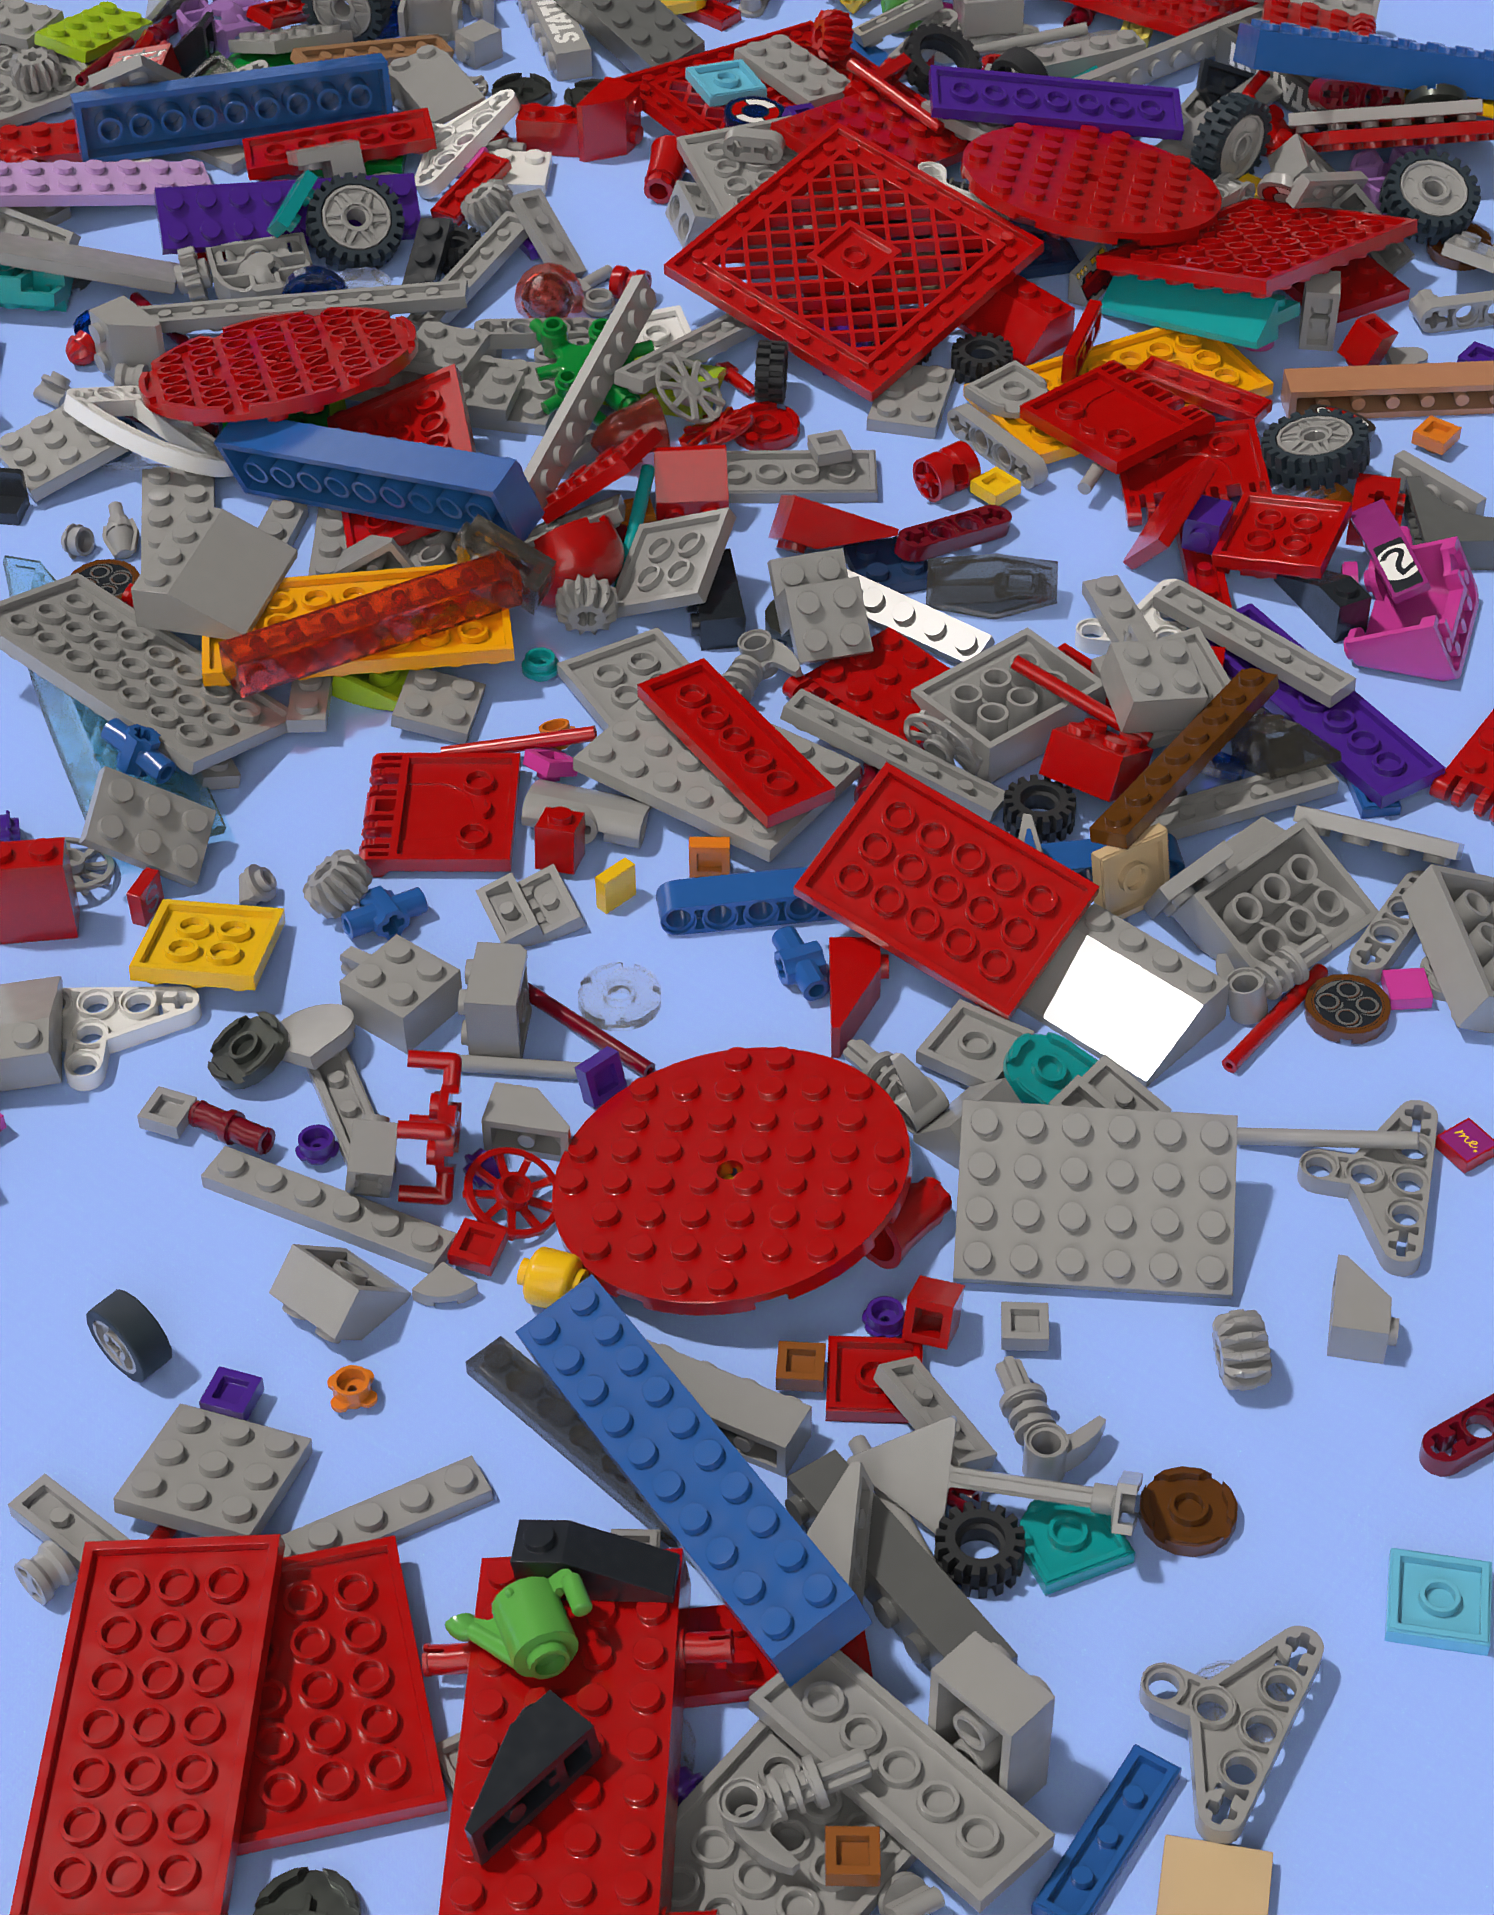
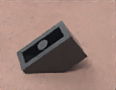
M207 11L182 36L177 45L173 47L181 68L179 75L185 78L206 76L220 65L213 12Z

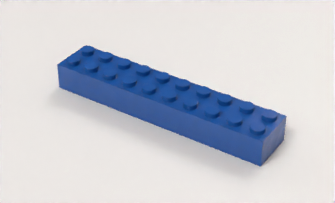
M1252 18L1251 24L1240 22L1233 61L1251 69L1411 90L1427 85V90L1435 89L1436 84L1445 83L1462 88L1467 93V97L1494 100V50L1491 49L1479 51L1474 50L1472 47L1455 45L1454 48L1437 42L1427 41L1425 44L1416 42L1413 39L1398 37L1395 40L1377 34L1365 36L1359 35L1358 32L1347 30L1335 32L1329 31L1328 28L1310 26L1309 29L1300 27L1298 24L1281 22V25L1257 18Z
M382 53L70 93L82 162H87L88 160L116 162L123 159L131 160L242 145L243 138L393 113L388 61Z
M267 418L229 422L214 441L233 475L247 494L288 500L300 504L522 545L544 515L536 493L523 473L522 466L516 459L510 457L487 455L481 452L434 446L423 442L399 440L394 437L388 438L286 419L277 422H270Z
M590 1275L515 1331L538 1367L678 1546L683 1548L685 1555L789 1688L873 1623L856 1593L593 1275Z

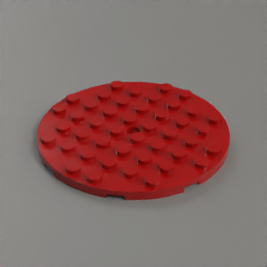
M1018 122L1014 124V127L990 131L973 139L966 146L960 168L962 179H968L970 182L969 190L996 211L1012 219L1026 217L1036 221L1035 228L1074 239L1117 245L1118 239H1132L1139 246L1166 245L1191 240L1198 237L1200 230L1206 229L1209 231L1213 228L1218 220L1222 205V197L1216 184L1204 172L1192 165L1189 158L1174 155L1153 145L1131 139L1130 134L1126 132H1099L1098 127L1091 125H1081L1079 130Z
M330 307L317 316L304 314V311L264 316L223 327V333L217 337L212 338L200 335L168 350L150 363L152 368L150 372L141 373L138 387L142 402L150 411L166 418L192 422L193 426H205L212 422H236L267 418L270 422H277L288 418L291 413L303 411L305 414L320 412L324 409V405L351 397L372 387H381L389 384L390 378L402 371L415 358L419 343L413 323L404 316L396 317V319L390 318L389 311L363 307Z
M783 1046L774 1048L733 1047L728 1050L689 1058L657 1070L645 1077L638 1078L600 1106L571 1139L568 1151H564L555 1174L557 1179L553 1183L552 1191L554 1220L565 1251L580 1257L583 1269L588 1270L589 1276L593 1275L606 1292L613 1297L618 1298L622 1294L626 1297L642 1301L645 1309L677 1315L708 1316L756 1310L755 1303L770 1300L785 1294L788 1300L815 1290L844 1273L876 1246L874 1239L888 1222L892 1224L895 1222L906 1201L912 1177V1150L906 1124L899 1108L876 1081L860 1070L825 1055L789 1049ZM733 1168L737 1169L738 1173L733 1179H722L726 1175L732 1174Z

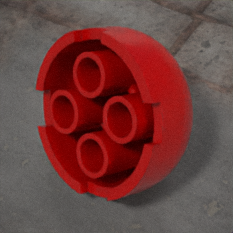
M603 515L599 518V522L590 523L588 518L584 517L561 525L533 541L535 546L526 556L523 553H519L511 562V568L525 595L540 606L556 608L555 596L558 588L564 585L565 579L575 581L578 574L583 578H590L594 574L596 580L608 579L611 586L622 570L624 547L609 516Z

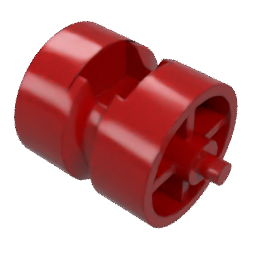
M956 441L947 445L938 452L935 451L917 459L913 464V478L919 492L933 503L953 495L955 491L958 492L970 487L971 480L981 475L978 457L974 450L964 441Z

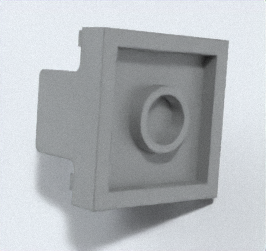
M400 0L398 7L400 37L439 34L447 44L449 41H455L454 31L464 27L462 0Z

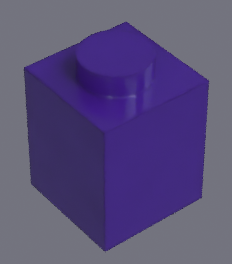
M1201 495L1183 525L1181 548L1212 555L1232 516L1233 502Z

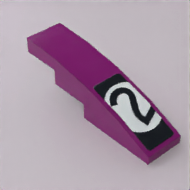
M1383 499L1352 512L1350 519L1353 527L1360 536L1380 580L1395 604L1431 589L1429 581L1412 548Z

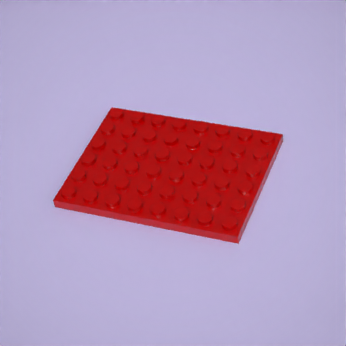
M1250 197L1221 208L1218 220L1213 228L1209 231L1206 229L1200 230L1197 238L1174 244L1139 246L1133 241L1096 255V269L1108 270L1112 276L1134 274L1137 275L1139 280L1144 281L1160 278L1165 279V283L1169 285L1192 283L1196 289L1218 287L1222 288V292L1227 294H1236L1244 291L1251 292V297L1268 298L1272 296V292L1290 289L1292 284L1296 282L1310 281L1313 275L1329 273L1330 268L1346 266L1352 259L1365 258L1369 252L1385 250L1388 244L1403 242L1405 237L1417 233L1418 219L1327 207L1293 209L1287 202Z

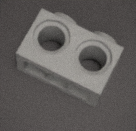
M677 180L665 215L682 248H684L714 224L717 219L697 183Z
M1341 271L1316 274L1311 276L1310 281L1305 282L1299 323V349L1333 351L1341 295Z
M379 1114L363 1115L362 1119L353 1118L345 1191L355 1195L390 1198L397 1146V1123L390 1122L389 1117Z

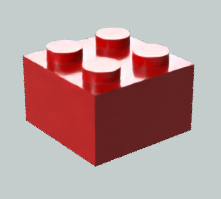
M1085 718L1082 722H1069L1068 725L1052 729L1038 774L1104 801L1112 802L1149 766L1154 749L1143 745V739L1137 735L1120 732L1118 735L1106 730L1108 725L1104 722Z

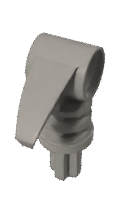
M763 629L750 630L739 637L737 643L740 655L734 659L732 665L722 674L748 702L752 700L759 683L775 675L778 668L796 678L803 676L800 664L794 653L783 643L772 639L771 634Z
M1317 934L1295 949L1289 945H1283L1275 951V956L1269 957L1265 960L1264 964H1259L1254 968L1242 967L1234 969L1226 953L1217 954V975L1230 982L1227 1005L1231 1018L1235 1022L1244 1025L1260 1022L1268 1014L1267 998L1275 1000L1282 995V992L1292 989L1294 984L1301 985L1309 979L1308 968L1331 953L1332 945L1328 942L1326 936Z
M851 1039L847 1043V1047L843 1051L844 1058L855 1068L876 1081L889 1094L899 1108L907 1131L910 1133H918L950 1107L948 1098L938 1084L925 1076L904 1054L896 1052L893 1054L889 1051L878 1053L862 1039Z
M1006 1356L1003 1361L995 1366V1372L1004 1391L999 1401V1407L1003 1416L1008 1419L1010 1428L1014 1431L1016 1442L1024 1446L1023 1475L1025 1477L1061 1482L1065 1473L1080 1465L1094 1451L1105 1431L1106 1419L1099 1415L1075 1432L1067 1434L1062 1427L1056 1424L1051 1416L1044 1388L1037 1383L1030 1382L1020 1359Z
M855 1748L818 1764L814 1763L811 1755H807L801 1758L803 1770L794 1773L790 1766L783 1768L785 1777L776 1780L772 1773L767 1774L768 1784L763 1786L756 1780L746 1776H739L728 1780L722 1785L717 1794V1807L726 1834L760 1864L780 1873L794 1875L801 1867L800 1862L771 1834L772 1828L777 1823L789 1820L787 1811L796 1808L800 1815L805 1814L804 1804L812 1801L821 1810L830 1807L827 1795L869 1779L873 1775L872 1766L863 1748ZM750 1804L756 1806L753 1813L748 1816L736 1817L732 1815L742 1805Z

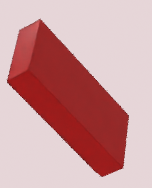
M706 0V5L702 9L681 14L719 31H724L741 21V11L716 0Z

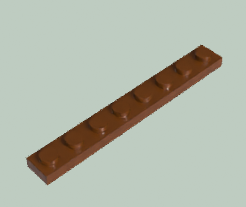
M1256 668L1241 669L1089 827L1091 842L1128 850L1279 689L1278 674L1262 672Z

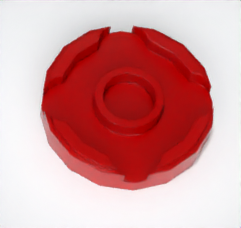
M769 401L755 402L742 407L748 406L754 415V422L747 431L733 439L739 446L751 451L782 450L797 441L800 435V420L796 412L790 407L785 406L784 410L777 408V403ZM739 423L733 426H739V428H741L746 423Z

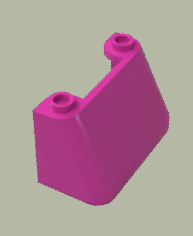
M1458 536L1410 546L1429 581L1431 589L1398 604L1394 603L1370 559L1368 570L1364 571V584L1367 591L1373 593L1375 603L1366 634L1361 627L1350 629L1348 636L1345 637L1344 651L1346 657L1349 660L1352 659L1357 666L1442 682L1459 679L1462 674L1479 607V593Z

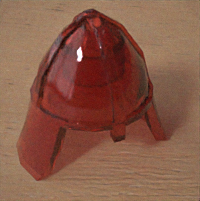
M548 262L535 265L522 275L516 285L514 299L517 312L519 314H527L529 318H567L569 313H580L582 311L584 295L581 283L572 271L563 265Z
M649 393L637 402L611 413L596 428L590 442L591 446L601 454L611 446H614V448L619 446L627 436L637 429L641 428L645 433L656 426L663 439L655 447H670L666 419L657 398L652 393Z

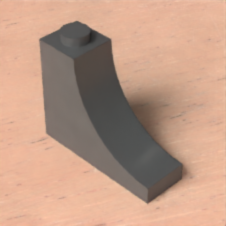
M1406 476L1403 491L1406 494L1403 514L1408 529H1410L1413 545L1458 536L1471 571L1494 570V517L1475 515L1456 509L1434 496L1426 488L1420 476Z

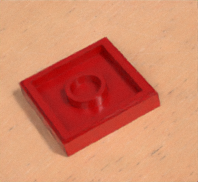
M828 1335L826 1421L910 1424L875 1382L873 1377L879 1364L914 1356L922 1363L923 1344L901 1340V1338Z

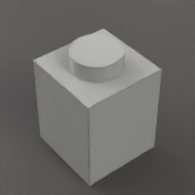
M481 19L454 31L456 59L470 67L478 69L503 57L502 32L496 26Z

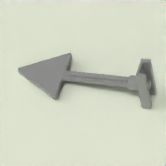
M955 1416L946 1417L850 1456L847 1459L848 1464L861 1461L873 1485L934 1534L936 1533V1528L939 1529L940 1519L943 1515H946L950 1487L1091 1508V1513L1111 1515V1533L1132 1536L1138 1522L1139 1512L1134 1511L1136 1496L1143 1481V1473L1124 1470L1117 1486L1094 1483V1487L958 1467L952 1463L957 1418Z

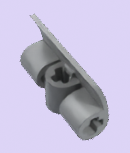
M538 779L532 784L525 796L521 823L524 826L535 828L545 807H567L571 811L585 813V845L591 843L596 838L598 832H602L604 842L640 849L646 833L648 812L653 807L632 797Z

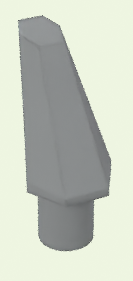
M510 137L491 141L485 146L488 151H496L498 149L526 151L525 143L513 142V139Z

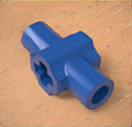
M113 718L106 723L102 730L101 738L118 751L116 767L119 770L139 778L150 776L159 784L167 782L172 777L176 764L158 750L161 744L159 740L161 735L151 727H144L139 724L127 726L119 718Z
M377 886L368 890L365 897L360 900L359 908L342 913L341 922L345 933L350 939L375 931L377 936H383L390 940L396 934L401 936L403 930L410 925V918L426 913L428 905L425 895L419 887L394 894L392 890H386L382 886Z
M793 926L779 928L772 936V944L777 950L774 952V964L782 985L788 986L796 983L804 998L808 1001L823 998L829 991V983L824 977L827 974V963L819 942L816 940L804 943Z

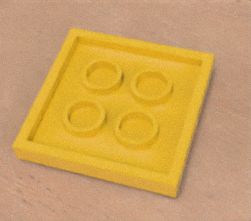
M163 899L129 965L130 980L145 981L155 985L169 983L188 985L193 988L206 986L229 988L233 991H255L285 925V908Z

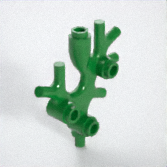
M549 317L543 322L535 318L530 322L529 329L536 334V340L542 345L543 354L548 358L557 359L554 364L535 368L538 381L555 378L556 394L541 403V408L545 414L549 415L559 409L608 319L599 318L592 322L588 329L589 342L585 345H576L569 342L567 325L559 317ZM652 340L635 343L623 366L635 361L634 359L637 357L645 356L654 351ZM614 383L604 399L622 417L625 415L627 417H634L642 407L639 394H633L628 391V388ZM598 410L592 423L600 430L606 431L610 428L612 421Z

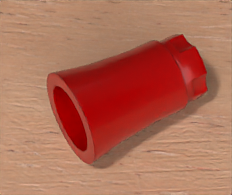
M663 135L654 140L651 145L650 162L644 179V194L648 199H652L657 204L669 202L676 181H681L688 170L677 149L678 136Z
M926 1176L919 1182L910 1184L906 1201L893 1224L887 1223L885 1228L874 1239L876 1246L865 1255L870 1261L884 1269L896 1268L909 1251L926 1234L942 1222L943 1216L952 1209V1199L950 1194L941 1185V1182L933 1177Z

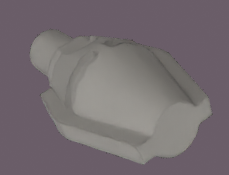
M113 501L108 505L110 517L108 518L107 525L103 526L102 538L115 559H127L136 553L139 529L134 519H128L127 515L124 514L122 503Z

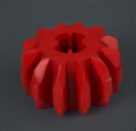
M821 10L818 17L814 20L815 25L812 29L813 33L810 39L812 42V53H814L816 58L824 62H843L846 55L850 53V46L853 43V20L850 18L849 13L842 10Z

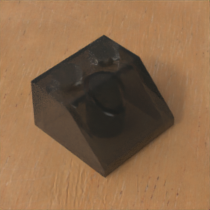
M1260 708L1230 740L1234 766L1269 780L1342 760L1341 752L1299 723L1285 719L1284 715L1268 713L1264 708Z

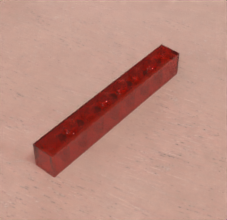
M497 551L218 642L223 675L239 696L244 698L523 605L521 573L501 551Z

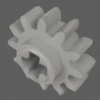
M194 246L178 249L177 253L180 264L174 265V274L181 294H189L191 302L209 301L207 288L213 287V281L206 259H198Z

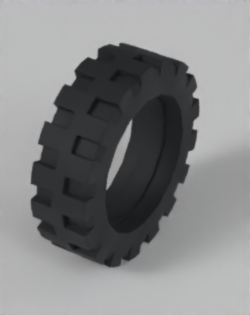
M930 23L929 26L922 24L918 26L917 30L913 29L900 50L901 54L905 53L912 60L904 74L908 77V83L911 86L915 85L918 88L917 91L923 95L925 93L930 95L928 77L930 66L922 58L920 50L932 49L939 51L952 59L957 67L982 69V62H979L980 54L977 50L973 49L974 45L969 39L966 41L963 38L964 35L959 31L954 32L951 30V27L946 25L940 27L937 23Z

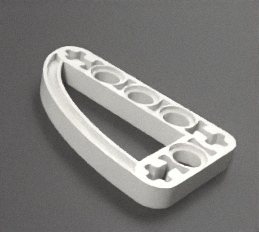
M138 386L88 387L67 390L63 406L65 412L114 443L148 459L186 472L211 477L234 476L214 444L215 437L200 426H193L192 422L170 419L153 413L144 406ZM134 416L167 442L148 435L115 417Z

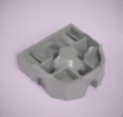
M303 232L280 235L278 238L271 236L206 247L207 261L218 300L289 294L290 285L298 275L313 271L312 260ZM287 243H290L291 245V253L289 252ZM222 252H225L227 262H224ZM314 283L308 284L304 288L303 293L314 292Z

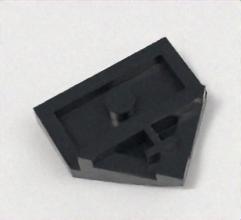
M1204 58L1200 62L1196 90L1210 107L1219 101L1222 96L1232 92L1256 74Z

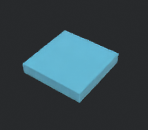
M742 59L686 68V80L709 107L733 104L743 99L767 98V87Z
M1391 1548L1388 1559L1384 1641L1488 1656L1491 1635L1492 1562Z

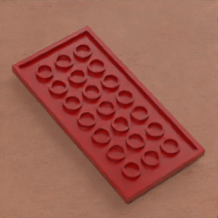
M281 1534L85 1542L9 1915H228L286 1545Z

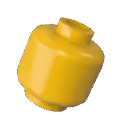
M541 1247L534 1252L530 1259L524 1258L522 1260L516 1281L518 1285L523 1286V1296L527 1303L546 1309L588 1278L589 1274L588 1270L583 1269L580 1257L575 1254L549 1247Z

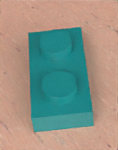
M307 169L296 179L267 228V232L278 238L286 230L290 233L293 231L301 219V216L297 214L302 205L306 207L314 197L313 193L315 190L312 187L318 176Z

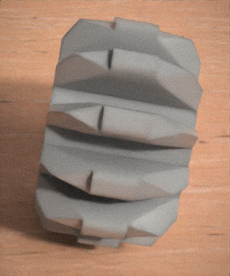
M46 47L22 49L21 53L12 55V60L9 61V73L16 89L25 91L26 94L32 92L39 94L44 90L50 91V88L57 87L59 81L63 78L62 65L59 62L58 56H56L55 50H47Z
M490 179L487 183H481L479 187L473 188V191L465 196V200L460 205L461 212L465 217L464 219L470 227L476 228L477 232H487L506 211H513L509 203L513 197V192L501 179Z
M578 574L575 581L565 579L564 585L558 588L555 596L558 622L565 624L566 631L577 629L580 635L585 631H590L596 635L598 629L609 630L610 624L616 621L618 615V594L616 593V588L609 585L608 579L596 580L594 574L590 578H583Z
M340 849L331 856H326L324 861L316 866L315 871L308 876V882L304 885L302 892L304 893V898L310 903L309 906L318 914L321 913L326 919H336L341 917L342 913L350 911L356 903L360 902V898L368 892V886L372 883L373 876L371 869L358 854H354L349 849Z
M1238 1309L1215 1317L1212 1324L1213 1350L1219 1378L1226 1389L1246 1391L1269 1383L1272 1376L1271 1350L1265 1330V1322L1262 1320L1261 1315L1256 1310L1244 1311V1309Z

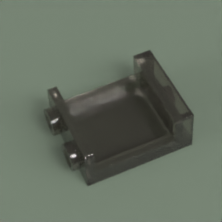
M477 514L472 523L466 521L455 538V541L458 542L454 552L457 554V568L464 571L475 555L486 560L523 583L521 608L534 615L554 583L557 561L480 514Z

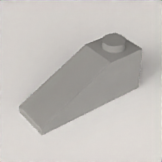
M856 1461L849 1464L806 1534L856 1593L863 1605L874 1485L862 1462Z

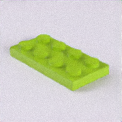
M104 1L35 32L34 44L55 50L56 53L86 64L103 56L127 37H131L134 41L138 40L143 31L153 25V21L143 18L138 12L125 11L117 8V5L112 2Z

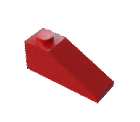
M829 937L831 1058L841 1057L847 1047V1043L853 1039L880 998L881 979H889V954H881L880 946L866 937Z

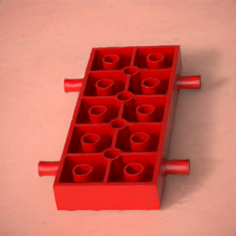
M683 1548L665 1549L678 1553L681 1560L674 1603L591 1601L592 1610L584 1616H576L573 1614L568 1600H561L579 1643L578 1651L568 1667L554 1677L538 1679L522 1676L512 1667L472 1641L449 1644L424 1643L423 1651L427 1653H422V1670L425 1677L467 1674L438 1915H720L719 1909L671 1912L686 1669H688L689 1664L734 1663L735 1660L733 1629H726V1631L689 1632L691 1581ZM511 1556L481 1559L475 1618L492 1619L494 1617L492 1614V1603L495 1597L506 1586L516 1581L510 1563ZM551 1690L594 1725L602 1757L481 1866L474 1859L464 1828L510 1724L517 1719L520 1712L527 1705L535 1703Z

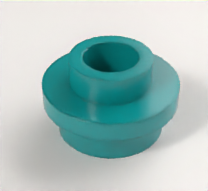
M533 648L525 654L521 664L522 673L528 679L536 682H545L558 674L557 663H559V660L555 657L554 652L548 648Z

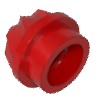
M79 330L75 336L71 335L68 338L65 352L69 361L78 366H85L94 361V354H96L95 343L86 332Z

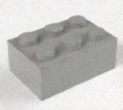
M974 1631L931 1669L928 1726L1022 1806L1047 1784L1056 1696L1052 1694L1049 1686L1040 1677L1029 1675L1015 1664L1002 1646L994 1642H988L979 1633Z

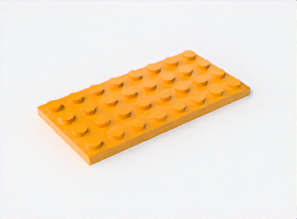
M1161 327L1093 346L1079 374L1080 376L1111 360H1115L1126 366V368L1135 371L1150 356H1155L1263 397L1272 395L1274 383L1234 345ZM1063 355L1025 366L1045 379L1048 391L1062 385ZM964 397L974 408L1039 454L1046 465L1080 454L1021 418L1014 419L996 416ZM1203 409V410L1207 411V412L1210 413V414H1211V413H1214V412H1211V411H1209V410Z
M503 560L285 577L246 642L202 636V679L204 687H224L231 684L253 682L267 683L289 679L305 680L325 676L343 677L362 673L381 674L387 671L423 670L434 667H461L470 664H499L506 661H515Z

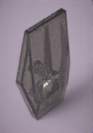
M1002 553L928 558L926 605L936 610L996 620L1057 604L1058 561Z

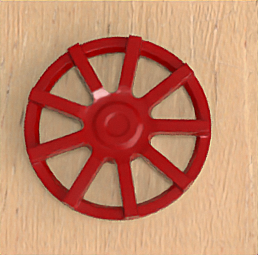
M730 406L712 423L685 426L683 428L684 434L678 440L681 446L722 445L747 431L754 422V415L748 406L733 410L732 406ZM703 415V419L708 418V415ZM739 423H746L741 428H739V426H733ZM703 439H706L707 444L698 445Z
M499 1147L480 1154L471 1163L464 1178L462 1195L477 1221L507 1230L509 1241L535 1236L539 1237L555 1222L552 1202L533 1197L534 1191L553 1186L557 1179L551 1168L539 1157L519 1148ZM504 1154L524 1157L518 1172L508 1171ZM494 1156L501 1178L497 1179L481 1167V1164ZM531 1162H534L546 1173L547 1177L531 1182L525 1175ZM474 1175L484 1180L494 1189H473ZM476 1199H494L496 1203L484 1213ZM528 1205L551 1212V1214L544 1222L540 1223L529 1210ZM502 1209L507 1211V1227L491 1219ZM517 1211L521 1213L531 1228L516 1229Z

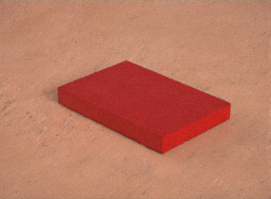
M1207 458L1172 482L1124 558L1123 563L1132 570L1136 569L1170 547L1218 470L1216 463Z

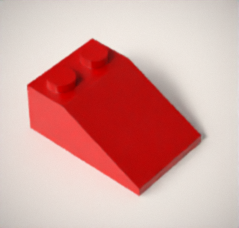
M781 495L768 538L778 541L777 548L792 553L804 554L806 549H822L897 536L899 529L800 496Z

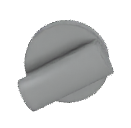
M52 371L51 375L43 374L41 377L42 381L34 389L33 396L58 408L64 403L67 390L72 389L69 386L71 380L55 371Z
M251 864L245 868L244 873L239 875V905L256 906L260 901L270 902L276 897L277 882L269 869L260 867L257 864Z
M909 1871L893 1875L883 1886L878 1899L880 1915H929L945 1906L943 1894L936 1886L930 1888L921 1877Z

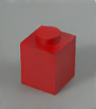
M1374 312L1356 319L1337 353L1346 359L1345 361L1349 366L1380 365L1399 332Z
M561 806L545 807L535 825V869L542 870L554 864L559 873L574 875L585 855V813L571 811L569 808Z
M920 1275L907 1297L901 1340L947 1350L959 1328L965 1285Z

